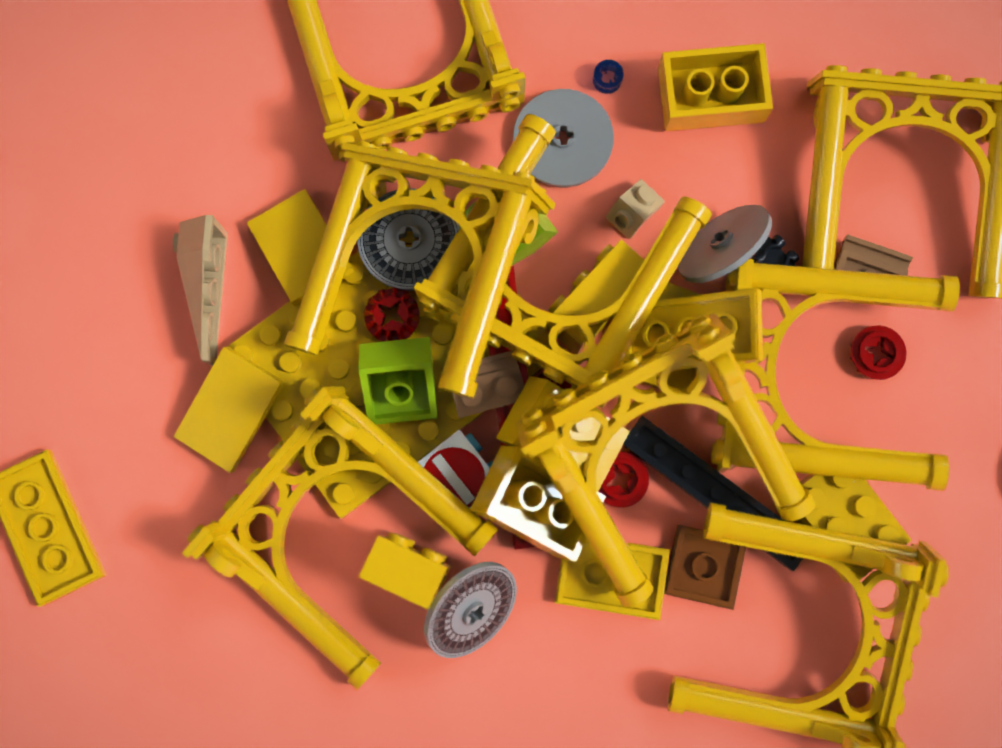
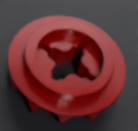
M395 287L385 290L380 289L378 293L368 299L366 308L363 311L368 331L382 342L409 338L415 332L420 319L419 308L414 298L408 292ZM395 306H398L397 314L404 323L390 320L389 323L383 326L386 316L380 307L392 310Z
M874 325L863 329L857 333V336L850 345V360L856 366L857 372L867 376L868 379H889L901 371L906 361L907 351L903 339L896 331L886 326ZM880 343L881 352L886 354L885 356L888 358H881L874 364V355L865 349H873Z
M619 452L598 491L606 496L604 503L617 508L629 507L638 503L646 494L649 486V474L645 464L631 453ZM613 466H616L621 474H631L634 472L635 475L626 482L628 494L619 485L607 486L615 478Z

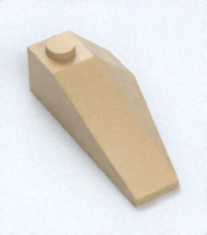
M203 215L179 222V232H175L173 236V251L176 253L201 361L209 366H213L217 359L228 232L213 215Z

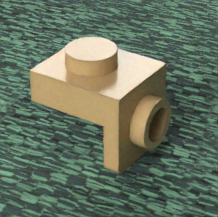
M640 179L617 199L607 213L606 219L625 237L630 239L649 218L660 210L666 201Z

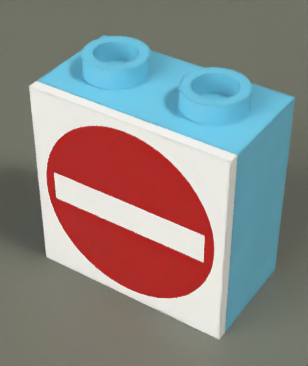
M459 429L418 461V463L471 509L493 461L491 460L486 464L479 455L483 448L471 433L464 436Z

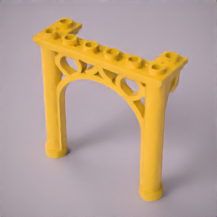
M287 0L325 121L326 132L323 133V136L334 161H348L343 157L345 153L341 149L343 142L357 145L358 141H365L377 146L378 149L386 150L389 146H392V143L402 140L406 142L421 139L425 133L434 130L445 132L453 129L457 123L467 120L478 122L488 117L490 113L499 110L510 112L519 108L520 104L525 103L526 77L524 71L519 72L518 67L514 69L511 67L489 0H458L466 24L464 42L458 55L445 70L434 78L415 86L400 89L372 87L348 75L334 56L317 0ZM474 41L483 68L477 63L467 61ZM459 72L474 74L480 80L477 88L462 93L454 90L451 84ZM341 83L351 91L359 94L353 100L350 109L348 108ZM444 86L448 98L452 101L430 107L432 101L441 95L440 88ZM370 99L386 105V113L379 119L365 121L359 117V110ZM393 102H398L399 107H408L415 112L394 118Z
M841 65L826 66V70L823 69L809 80L806 89H810V96L818 97L814 108L813 122L816 128L803 261L800 267L834 268L843 176L847 162L857 147L870 136L886 129L903 126L923 127L940 132L956 141L969 154L975 164L979 176L980 194L968 296L1002 299V81L999 82V85L986 84L987 79L979 77L965 78L964 82L951 81L952 76L945 74L931 75L930 79L917 78V73L910 71L896 72L895 76L882 75V70L876 68L861 69L860 73L847 72V67ZM849 92L857 93L848 100ZM888 96L912 98V102L907 109L898 110L895 112L896 117L891 118L894 112L893 103ZM930 99L954 101L957 103L948 109L945 121H943L944 114L937 112L932 107ZM859 100H874L881 105L883 113L878 122L869 125L858 118L855 107ZM961 108L974 109L981 114L982 120L979 130L967 134L959 127L956 116ZM919 111L922 116H915L913 114ZM847 119L848 123L859 131V134L852 138L843 148L845 122ZM980 138L983 143H989L987 157L975 141L976 139Z
M526 114L518 127L519 134L497 167L502 173L513 175L514 171L532 173L556 134L555 129L547 121L536 115ZM681 197L625 293L616 302L601 311L580 316L549 313L527 303L505 284L499 307L504 297L508 301L505 304V308L511 313L513 322L510 327L495 318L487 344L495 348L503 345L513 351L511 356L527 366H530L533 362L545 369L543 374L559 384H562L565 380L572 384L573 390L586 384V380L592 374L601 370L609 371L617 367L627 354L699 229L705 228L712 216L711 211L704 204L693 198ZM478 198L467 216L469 221L481 218L487 214L490 208L489 200ZM461 227L428 280L424 279L422 284L417 282L414 286V290L419 298L418 303L424 308L423 313L437 322L445 319L456 326L458 325L467 297L466 289L472 281L474 269L467 271L474 260L470 241ZM492 227L479 231L485 249ZM521 313L528 316L529 318L522 321ZM612 319L598 345H596L595 336L590 327ZM547 325L554 326L549 333L550 349L525 334L533 329L546 331ZM579 328L588 343L583 352L571 354L558 346L556 339L560 332ZM588 361L584 368L578 365ZM607 402L599 405L598 407L603 409Z
M358 141L357 145L343 142L341 149L345 152L343 157L348 162L293 329L287 332L284 345L305 353L318 355L350 254L357 240L368 227L389 214L403 210L423 209L434 211L457 222L466 233L474 255L472 281L438 388L474 399L478 386L475 380L515 252L520 243L529 244L533 241L538 229V213L547 215L549 210H554L556 203L546 194V190L534 181L535 178L525 172L514 171L513 175H509L489 165H481L480 169L470 167L468 163L451 158L449 162L438 161V158L427 153L419 152L417 156H412L396 147L389 146L386 151L378 149L377 146L365 141ZM406 177L426 181V183L416 190H410V184ZM397 180L398 189L396 193L387 200L379 201L378 198L386 194L385 182L394 184ZM445 185L463 189L457 194L454 202L446 197ZM474 198L488 199L490 208L487 214L481 218L469 221L465 214L468 202ZM492 227L485 249L479 231Z
M754 259L747 260L740 267L728 273L726 276L725 292L758 288L761 290L762 302H774L780 309L783 317L779 325L773 329L762 327V338L772 337L770 343L766 341L763 343V361L766 358L765 370L758 365L761 362L738 365L744 376L746 371L756 377L759 382V389L766 388L767 394L755 393L754 395L758 402L766 403L776 416L771 425L774 433L782 426L789 435L801 443L779 442L794 472L924 485L927 490L944 491L949 478V459L946 454H927L835 445L819 441L803 432L789 417L781 402L776 383V361L780 344L790 325L801 314L817 305L830 302H847L954 312L959 299V278L949 275L930 278L754 263ZM781 294L812 297L804 300L791 310L786 299ZM717 412V425L723 426L721 437L712 444L711 464H717L716 470L720 473L732 470L734 467L756 469L732 423Z
M714 313L709 316L704 314L694 318L688 323V328L675 335L674 333H669L661 336L654 342L653 347L642 353L633 352L625 356L617 367L609 371L601 370L592 374L586 380V384L575 390L569 388L561 391L553 398V402L542 408L533 407L525 411L520 416V420L515 422L523 453L525 455L529 453L531 458L537 455L615 585L614 591L616 596L625 607L636 606L644 602L652 594L653 586L647 575L642 571L600 499L596 487V472L600 457L609 441L624 425L649 410L671 404H696L717 411L734 426L770 493L782 520H799L811 513L815 507V502L809 490L802 487L731 351L734 348L732 342L735 340L733 334ZM683 365L696 367V377L687 390L673 389L667 385V377L673 370ZM657 374V383L662 392L655 393L653 388L644 390L634 386ZM707 374L712 379L723 401L701 392L707 382ZM619 395L616 406L610 410L612 418L608 421L606 415L596 407ZM594 418L600 422V429L594 440L577 441L570 436L572 426L583 419ZM569 450L576 453H588L585 476Z
M323 386L322 389L319 387L315 388L304 400L306 408L291 427L294 433L286 442L282 440L272 448L268 454L271 460L263 469L258 467L249 475L245 481L248 487L241 495L235 494L226 502L222 508L225 514L218 522L213 520L208 525L204 526L201 524L193 530L187 538L190 544L182 554L186 558L192 556L195 560L205 556L207 562L222 575L233 577L236 574L340 669L349 678L347 682L358 691L381 665V662L296 584L286 563L284 543L287 525L293 510L306 492L316 483L334 473L345 470H366L377 473L396 485L474 557L499 529L489 520L484 522L478 515L470 511L468 506L348 400L349 397L345 394L347 390L343 386ZM327 424L331 427L323 429ZM327 435L336 438L340 446L337 462L329 465L320 463L315 457L317 444ZM349 440L373 461L348 460L350 452ZM303 452L308 466L316 470L313 474H311L310 470H307L301 475H293L287 472ZM275 484L279 490V501L276 506L281 508L280 512L271 505L257 506ZM299 484L292 492L291 485ZM259 513L268 515L273 523L272 538L262 542L253 539L249 532L250 523ZM271 547L274 569L254 550L258 551Z
M710 503L705 519L704 539L819 561L833 567L844 575L852 585L861 611L860 639L854 657L843 674L830 686L813 695L800 698H784L674 675L668 696V712L683 715L684 711L808 736L842 744L841 748H906L905 743L895 728L897 716H901L905 708L903 690L905 682L910 681L913 674L911 656L914 646L917 647L921 640L922 628L919 625L922 611H927L930 596L938 598L941 587H945L949 577L947 560L925 541L919 540L918 544L912 543L910 546L727 510L725 505ZM845 563L878 570L871 572L861 582ZM883 580L894 582L896 587L892 603L884 608L873 606L868 594L874 586ZM873 615L879 619L895 617L890 639L885 638L881 634V625L878 620H873ZM885 657L879 682L871 672L863 670V668L866 667L870 670L873 663ZM858 682L870 683L872 685V692L869 702L862 707L851 706L848 703L846 691ZM838 698L845 714L819 708Z

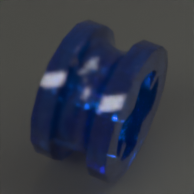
M614 60L599 62L595 67L593 75L595 88L604 94L616 92L620 88L624 77L622 66ZM604 71L605 74H607V71L613 72L615 82H612L611 79L609 83L603 82V74L601 72Z

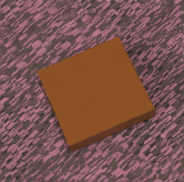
M678 524L666 575L664 594L734 610L746 547L704 539V530Z

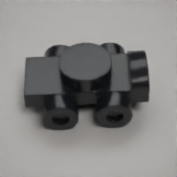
M778 234L772 239L768 236L760 249L751 257V259H754V263L796 266L795 263L800 260L795 251L789 250L785 254L781 250L786 243Z

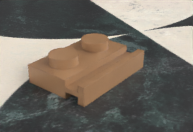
M847 234L843 239L841 251H839L834 269L908 275L909 264L912 262L913 256Z
M513 351L482 358L475 380L478 386L474 399L452 393L458 418L516 402L524 387L517 360L511 356Z

